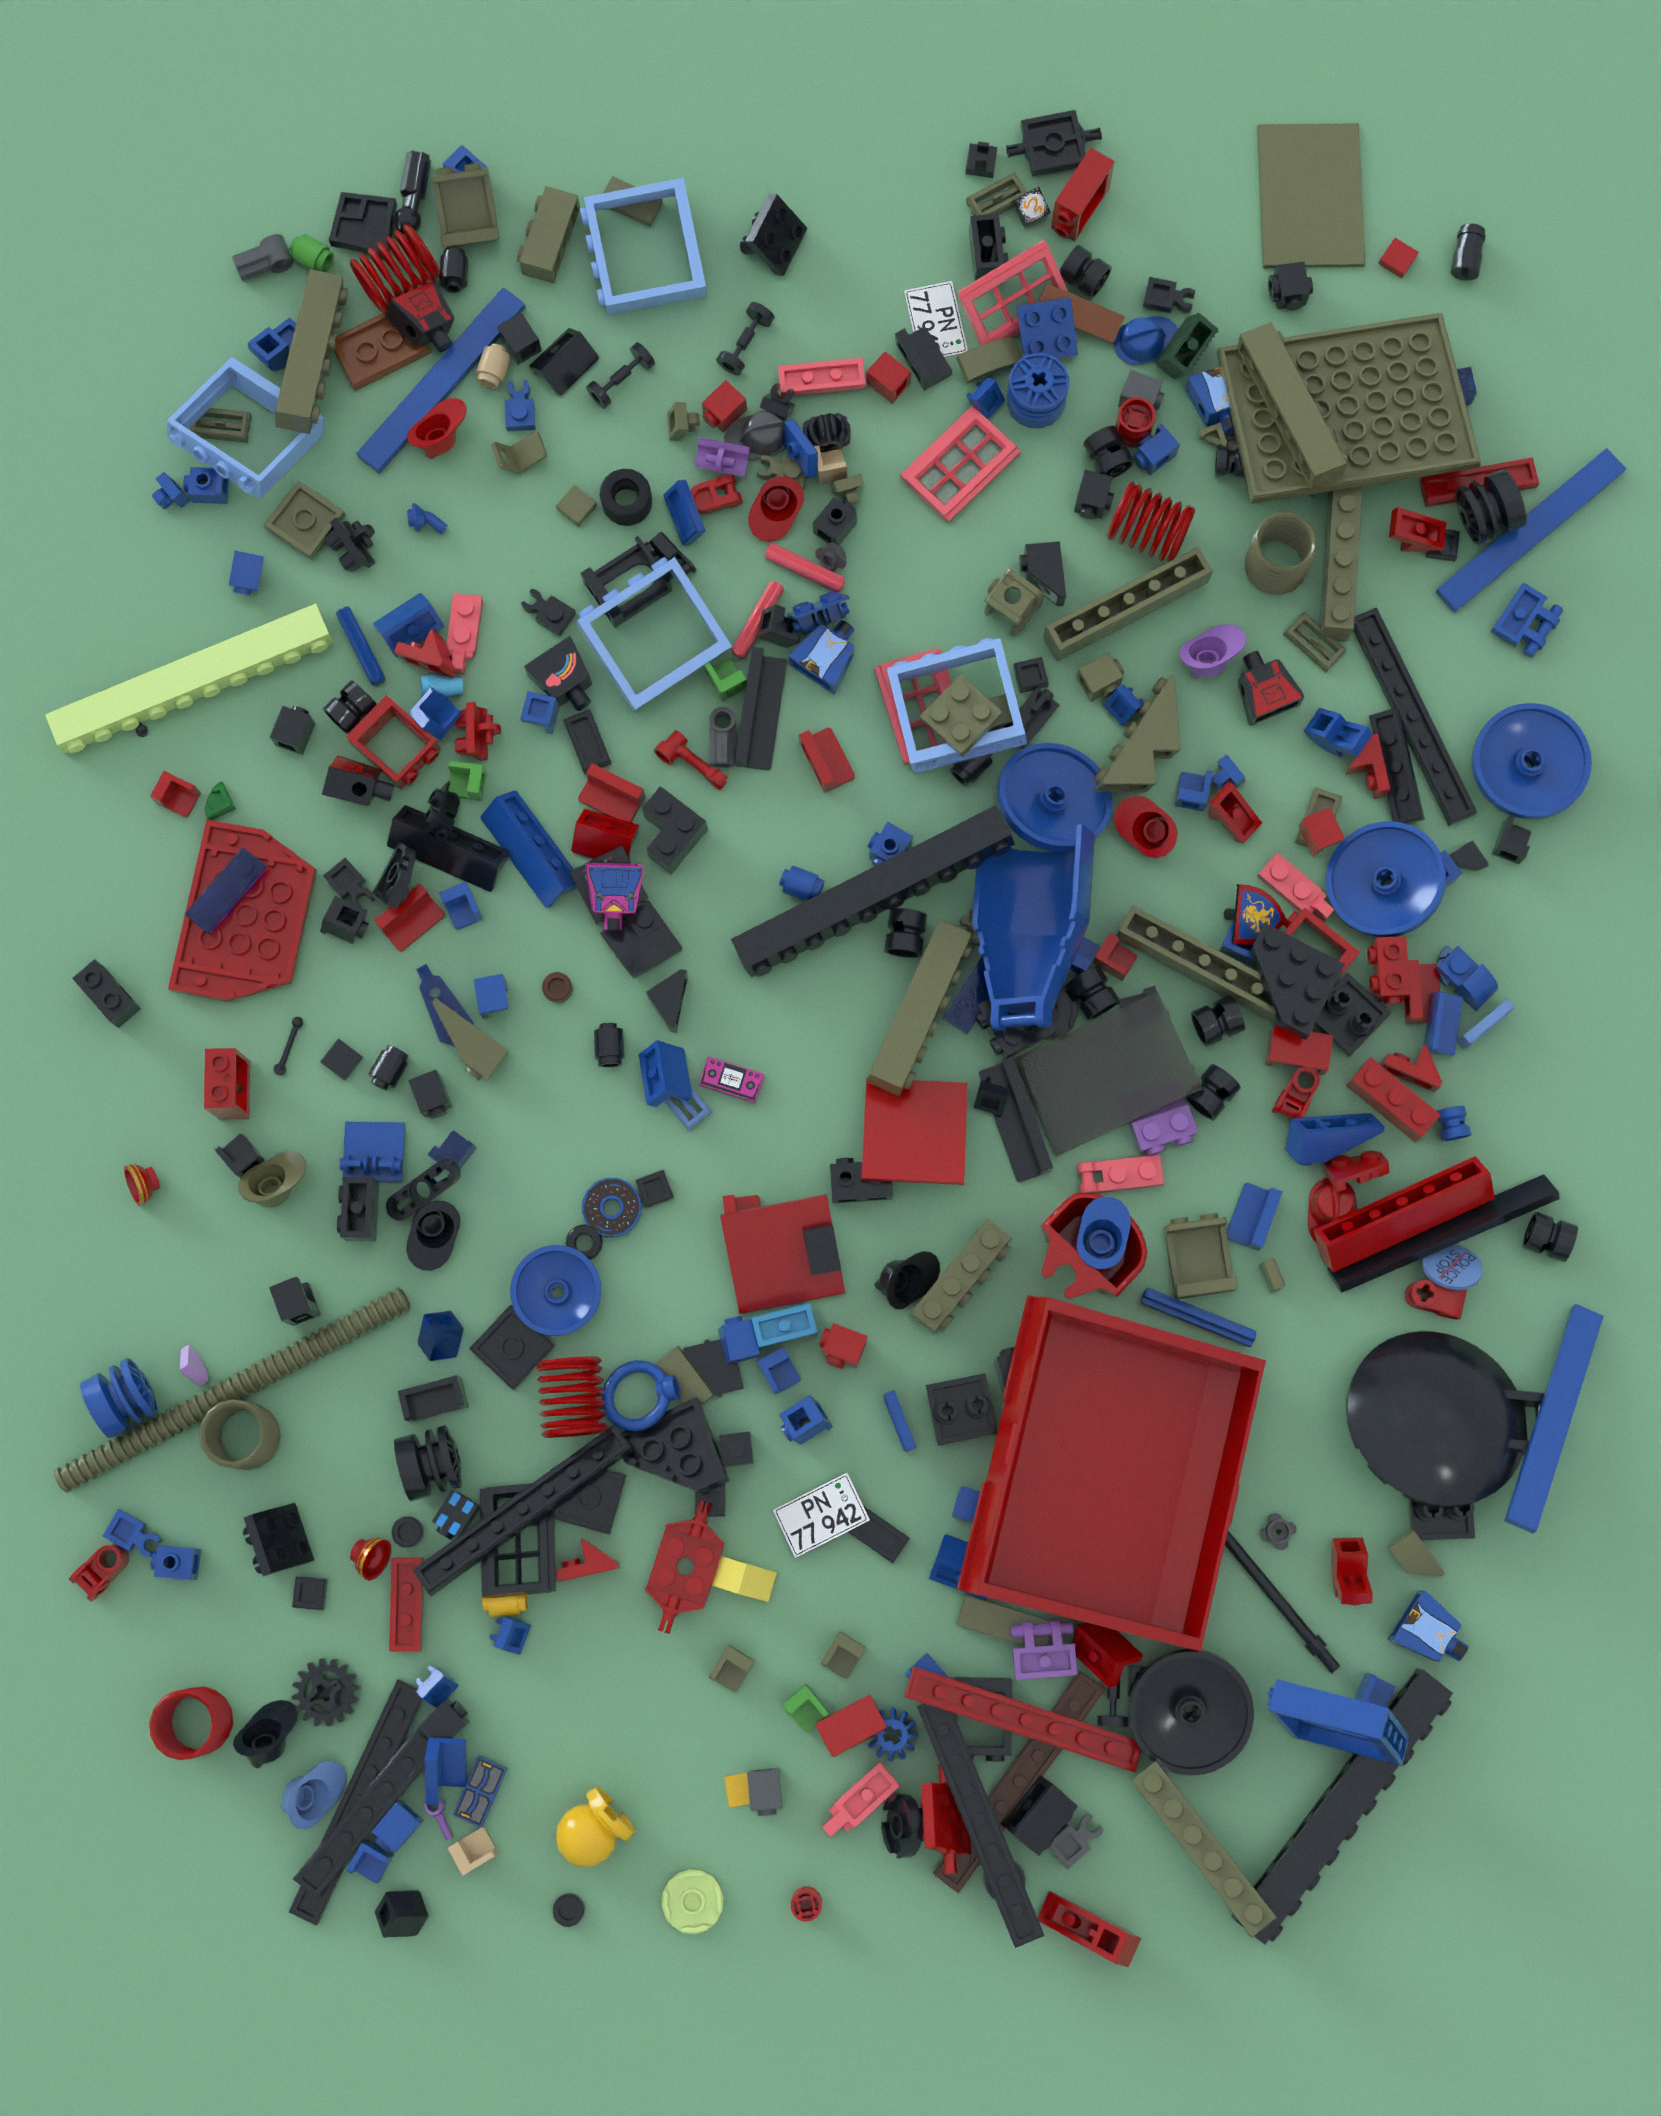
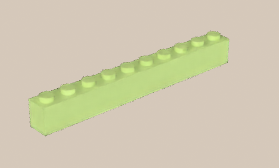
M315 603L45 714L57 746L64 753H76L83 750L85 745L95 741H106L112 737V734L121 730H133L139 726V722L162 718L167 714L166 712L172 709L189 707L193 704L194 700L202 697H213L219 694L221 689L228 686H240L246 683L250 677L269 674L275 667L284 663H296L301 659V656L311 652L320 653L334 642L322 613Z

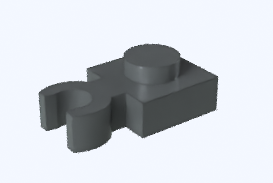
M1090 1813L1085 1814L1081 1818L1079 1827L1076 1830L1070 1823L1055 1835L1049 1847L1066 1869L1070 1868L1091 1849L1085 1841L1088 1838L1099 1837L1104 1830L1101 1826L1097 1827L1094 1831L1087 1830L1086 1824L1093 1818Z

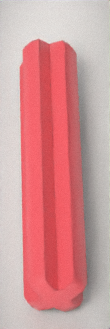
M774 543L768 546L765 553L766 559L832 591L840 592L844 587L845 578Z
M770 581L731 648L732 654L736 657L744 659L757 638L762 610L775 605L784 591L780 583Z

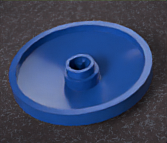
M1524 703L1500 711L1485 724L1473 746L1472 770L1480 791L1496 808L1517 818L1543 819L1561 813L1582 794L1591 773V751L1583 731L1568 715L1556 708L1543 704ZM1526 762L1530 763L1532 768L1528 767Z
M1039 743L1021 749L1006 763L998 779L997 802L1003 818L1019 837L1041 849L1066 852L1075 850L1077 825L1083 824L1089 828L1095 835V839L1102 833L1112 813V792H1094L1093 788L1096 782L1093 779L1100 768L1088 756L1066 745Z
M1395 821L1372 823L1357 829L1347 836L1334 851L1326 873L1327 894L1333 909H1335L1340 919L1353 930L1377 938L1401 936L1414 931L1427 922L1436 912L1443 899L1447 881L1442 855L1430 837L1416 827ZM1386 881H1393L1391 884L1383 886Z

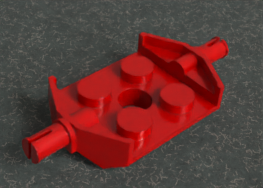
M699 1500L695 1517L692 1520L666 1524L647 1587H645V1591L663 1609L662 1612H664L658 1628L659 1631H664L666 1621L668 1620L664 1633L670 1634L675 1616H678V1613L704 1609L725 1543L707 1525L708 1521L706 1519L712 1503L706 1502L702 1513L705 1504L703 1500ZM684 1557L690 1558L694 1563L693 1572L687 1576L681 1575L677 1570L678 1561Z

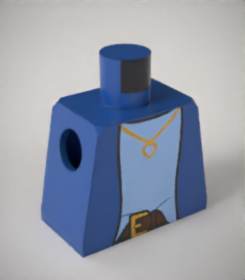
M1221 367L1188 376L1185 390L1204 425L1209 427L1221 422L1225 435L1234 434L1235 431Z
M840 620L833 631L820 624L788 656L789 666L835 695L854 656V645L847 641L854 632V628L844 620Z
M1424 1590L1417 1591L1387 1639L1392 1643L1437 1662L1442 1659L1445 1653L1459 1662L1469 1648L1468 1645L1455 1637L1462 1625Z

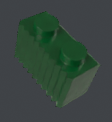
M1200 313L1187 317L1155 364L1173 379L1188 375L1189 371L1193 369L1192 366L1196 365V361L1202 356V352L1206 351L1205 348L1209 346L1208 343L1212 342V338L1218 333V328Z

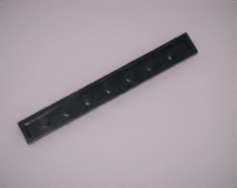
M1377 607L1355 616L1353 631L1391 709L1396 707L1400 709L1407 742L1448 826L1474 816L1477 813L1474 804Z
M1543 1174L1495 1195L1494 1200L1334 1273L1327 1267L1328 1275L1339 1291L1343 1293L1559 1200V1191Z
M612 1425L606 1432L601 1433L413 1569L414 1573L427 1593L433 1596L632 1452L633 1449L616 1425Z
M397 1679L322 1842L402 1746L423 1701L416 1692L417 1687ZM346 1864L317 1899L300 1886L289 1913L317 1926Z
M926 1704L917 1706L1015 1948L1045 1936L954 1713Z

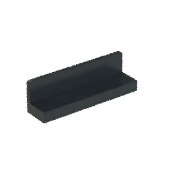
M752 647L735 760L738 767L769 771L772 766L787 660L764 656V648Z
M404 805L393 817L387 841L388 847L395 850L400 841L416 851L415 857L417 860L489 892L494 889L497 874L508 861L509 850L453 826L451 835L445 840L438 839L432 832L422 837L425 825L422 823L425 813L407 805Z
M1014 1057L1004 1058L1001 1064L981 1070L979 1072L981 1081L990 1077V1083L1001 1086L1002 1081H1005L1007 1084L1006 1088H1010L1002 1116L993 1114L1017 1182H1023L1051 1172L1053 1165Z

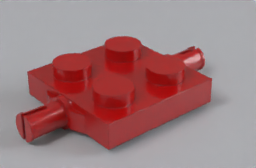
M938 1765L939 1784L933 1782L921 1784V1806L924 1823L923 1839L925 1841V1849L939 1851L944 1855V1874L954 1875L958 1874L956 1855L964 1856L971 1854V1840L942 1767Z

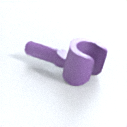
M439 1799V1808L435 1812L431 1810L430 1805H426L425 1801V1811L435 1816L445 1840L453 1838L444 1816L446 1808L444 1800Z

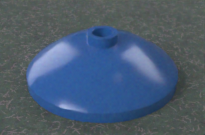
M563 1245L541 1247L527 1255L517 1266L510 1286L511 1302L520 1320L535 1332L548 1336L571 1334L585 1326L596 1313L601 1299L600 1277L593 1263L580 1251ZM557 1287L563 1289V1295L560 1298L553 1296V1290Z

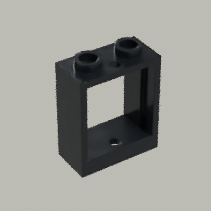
M949 1677L990 1692H1003V1696L1012 1698L1011 1678ZM1003 1730V1746H967L972 1760L974 1761V1755H986V1761H1005V1756H1012V1732Z

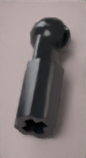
M412 150L406 153L400 186L403 202L402 207L394 215V225L402 234H404L403 224L410 225L416 232L421 226L418 205L420 201L425 199L431 165L430 156L424 152Z

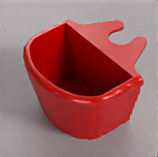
M1073 1194L1062 1202L1054 1213L1040 1226L1043 1231L1042 1233H1044L1045 1241L1049 1243L1041 1270L1042 1275L1046 1278L1051 1277L1057 1267L1061 1265H1069L1075 1270L1076 1279L1074 1283L1064 1290V1296L1068 1299L1094 1290H1099L1102 1294L1104 1293L1112 1297H1118L1145 1266L1148 1253L1147 1245L1140 1227L1132 1217L1125 1252L1122 1259L1115 1266L1108 1269H1095L1088 1266L1080 1258L1077 1251V1238L1082 1216L1086 1207L1093 1200L1104 1197L1100 1194Z

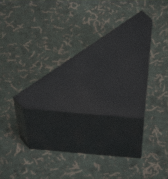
M680 969L646 991L648 999L670 1032L674 1033L677 1032L688 980L687 970Z

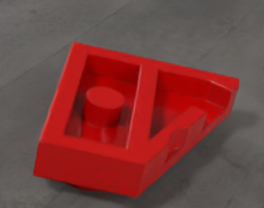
M1373 1150L1364 1151L1360 1156L1338 1155L1327 1162H1323V1172L1337 1192L1346 1190L1345 1182L1356 1179L1357 1183L1362 1184L1370 1181L1372 1178L1390 1173L1388 1160L1381 1152Z

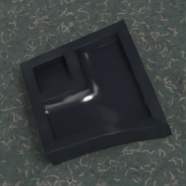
M341 192L329 236L331 247L348 249L369 255L368 247H371L377 252L381 260H384L377 248V241L382 242L390 252L385 238L386 235L392 237L394 215L397 209L396 199Z
M649 900L637 907L635 913H629L622 918V930H604L600 933L633 979L682 950V946Z

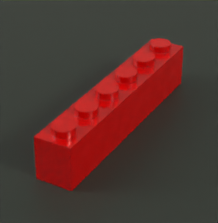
M1474 1156L1314 1229L1320 1256L1334 1273L1494 1200L1495 1195L1491 1174L1480 1160Z

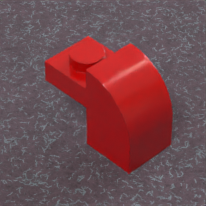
M1363 1537L1332 1538L1331 1568L1335 1597H1339L1341 1604L1353 1606L1372 1604L1373 1592L1367 1577L1368 1552Z

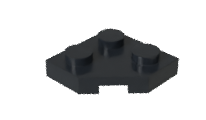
M400 841L372 892L386 905L397 909L399 903L403 904L408 897V886L416 860V851Z

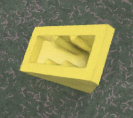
M721 1556L712 1586L769 1602L777 1572Z

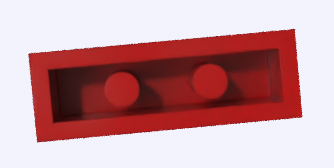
M1371 1057L1346 1084L1350 1090L1415 1143L1426 1134L1441 1116V1114Z

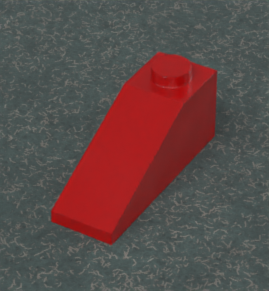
M1049 1891L1037 1917L1040 1923L1107 1960L1125 1967H1129L1141 1940V1937L1051 1891Z

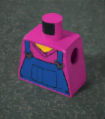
M585 863L592 911L604 913L605 930H622V913L636 912L644 866L642 864Z

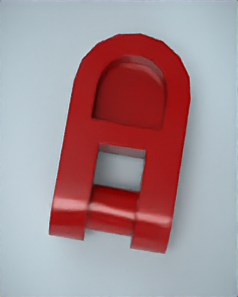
M724 475L693 486L690 492L699 514H708L727 507L733 508L743 503L740 492H737L735 488L737 482L734 475ZM724 490L726 495L718 497L716 491Z

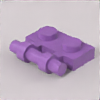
M1060 1619L1050 1620V1623L1032 1624V1621L1022 1622V1625L1010 1626L1012 1639L1024 1638V1647L1012 1648L1015 1680L1078 1675L1075 1643L1062 1644V1635L1073 1634L1072 1621L1060 1622ZM1051 1636L1052 1645L1034 1646V1637Z

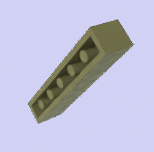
M309 269L275 409L277 428L310 434L312 424H318L320 407L317 406L318 399H324L326 383L323 382L324 375L329 376L331 369V359L328 356L329 352H335L337 335H334L335 328L340 329L342 312L339 311L340 305H346L348 289L343 288V276Z
M1272 322L1241 333L1237 351L1310 490L1343 478L1348 463L1347 456L1342 448H1338L1332 427L1326 425L1323 420L1321 407L1317 401H1313L1307 380L1301 378L1298 373L1296 360L1292 354H1288L1282 333L1276 331Z
M1363 486L1328 492L1319 639L1328 637L1338 641H1348L1354 630Z
M1199 547L1046 625L1043 637L1056 660L1059 661L1207 584L1210 580L1212 569Z
M1132 905L1117 933V937L1120 938L1119 941L1224 997L1230 995L1237 1004L1273 1022L1276 1018V1011L1272 1000L1268 999L1262 984L1261 973Z
M939 919L869 1072L867 1083L899 1097L904 1088L910 1089L916 1073L911 1072L915 1062L921 1064L928 1048L923 1046L927 1036L933 1038L939 1021L935 1020L939 1010L945 1011L951 998L947 991L950 985L956 987L962 970L958 969L961 960L967 961L974 947L973 944L969 943L972 935L971 932Z
M1157 1761L1131 1780L1252 1938L1277 1918Z

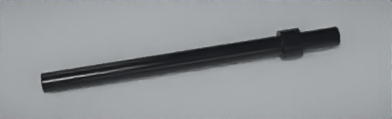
M1228 1531L1225 1542L1228 1550L1306 1643L1305 1648L1312 1656L1316 1655L1330 1673L1336 1671L1340 1665L1325 1648L1327 1644L1319 1634L1315 1636Z

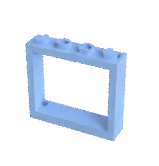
M684 178L584 197L585 208H580L583 226L589 225L591 234L585 236L589 253L595 252L596 262H591L594 280L600 279L602 289H597L600 306H606L607 315L707 296ZM675 196L692 281L612 296L595 211Z
M231 357L166 421L167 436L173 445L185 449L197 461L206 463L215 469L221 477L228 478L239 485L244 492L251 493L261 499L324 435V417L320 415L318 424H312L310 434L301 432L260 475L246 468L189 430L232 386L275 414L281 388Z
M663 557L651 565L654 571L645 577L641 572L627 581L628 588L622 592H619L617 588L602 597L605 603L597 608L593 604L589 605L578 613L580 619L575 622L632 711L732 647L675 557L669 561L666 557ZM671 571L716 640V643L636 695L590 623Z
M986 638L979 641L976 645L968 647L956 646L946 653L926 654L919 660L912 662L900 661L895 663L893 667L887 668L914 774L1027 744L1000 638ZM996 657L1013 726L987 732L963 757L947 743L917 751L900 682Z

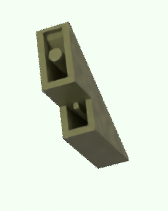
M1171 675L1168 679L1161 677L1154 685L1152 691L1155 695L1151 701L1149 699L1145 700L1142 704L1143 706L1137 712L1141 715L1136 723L1132 721L1124 731L1123 736L1126 739L1122 745L1118 743L1109 754L1108 758L1111 762L1108 767L1103 766L1093 780L1096 782L1093 788L1094 792H1147L1156 784L1154 758H1172L1181 750L1174 675Z

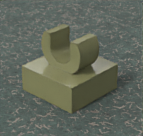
M675 402L667 413L669 440L680 441L686 432H695V426L700 425L699 413H687L685 402Z
M862 474L831 482L834 494L843 491L845 501L853 504L859 502L856 487L864 485Z

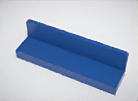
M516 790L497 796L481 815V820L499 845L510 851V860L542 904L548 908L561 894L577 889L569 871L573 870V867Z

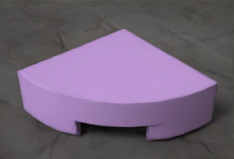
M188 1344L180 1352V1371L201 1387L208 1382L207 1370L200 1356Z

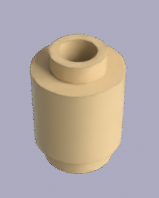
M491 344V346L484 347L476 370L477 383L489 389H498L499 384L503 383L511 360V356L507 353L505 347L499 344Z

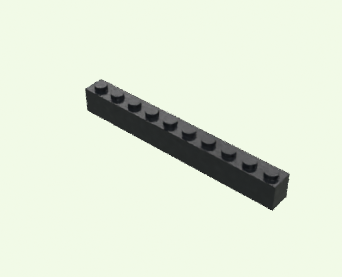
M995 805L732 938L731 941L744 969L750 977L763 976L769 973L772 967L780 963H789L795 960L798 954L808 949L814 950L821 947L825 940L833 936H843L851 930V927L861 922H871L879 913L887 909H896L905 900L913 896L918 897L926 894L932 886L940 882H950L957 877L958 873L966 869H976L984 863V860L994 855L1001 856L1007 853L1015 845V842Z
M1419 1668L1415 1670L1388 1706L1410 1736L1403 1766L1412 1758L1415 1752L1412 1748L1419 1739L1423 1741L1432 1731L1433 1726L1431 1722L1437 1714L1442 1716L1452 1703L1449 1698L1453 1692L1424 1669ZM1352 1754L1253 1886L1277 1917L1254 1936L1264 1945L1269 1940L1273 1942L1283 1930V1926L1280 1924L1287 1915L1292 1917L1302 1904V1901L1299 1899L1306 1890L1311 1891L1318 1884L1321 1878L1319 1872L1325 1864L1330 1866L1336 1860L1340 1853L1337 1848L1344 1839L1348 1841L1356 1833L1359 1827L1356 1823L1363 1814L1367 1816L1377 1804L1375 1797L1381 1789L1386 1791L1392 1785L1396 1778L1393 1773L1398 1768L1397 1765ZM1232 1914L1231 1917L1242 1926V1924L1235 1917V1915Z

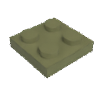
M298 480L265 522L264 526L268 531L312 560L326 542L324 537L333 529L330 522L335 517L342 521L346 515L343 510Z
M959 675L919 717L925 725L963 757L1004 715L996 705L963 676Z

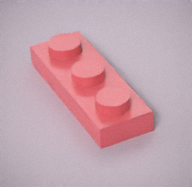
M863 358L778 366L781 397H786L787 391L790 388L794 389V396L866 389Z

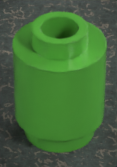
M306 234L295 237L290 245L292 259L309 269L327 272L333 263L334 253L330 251V248Z

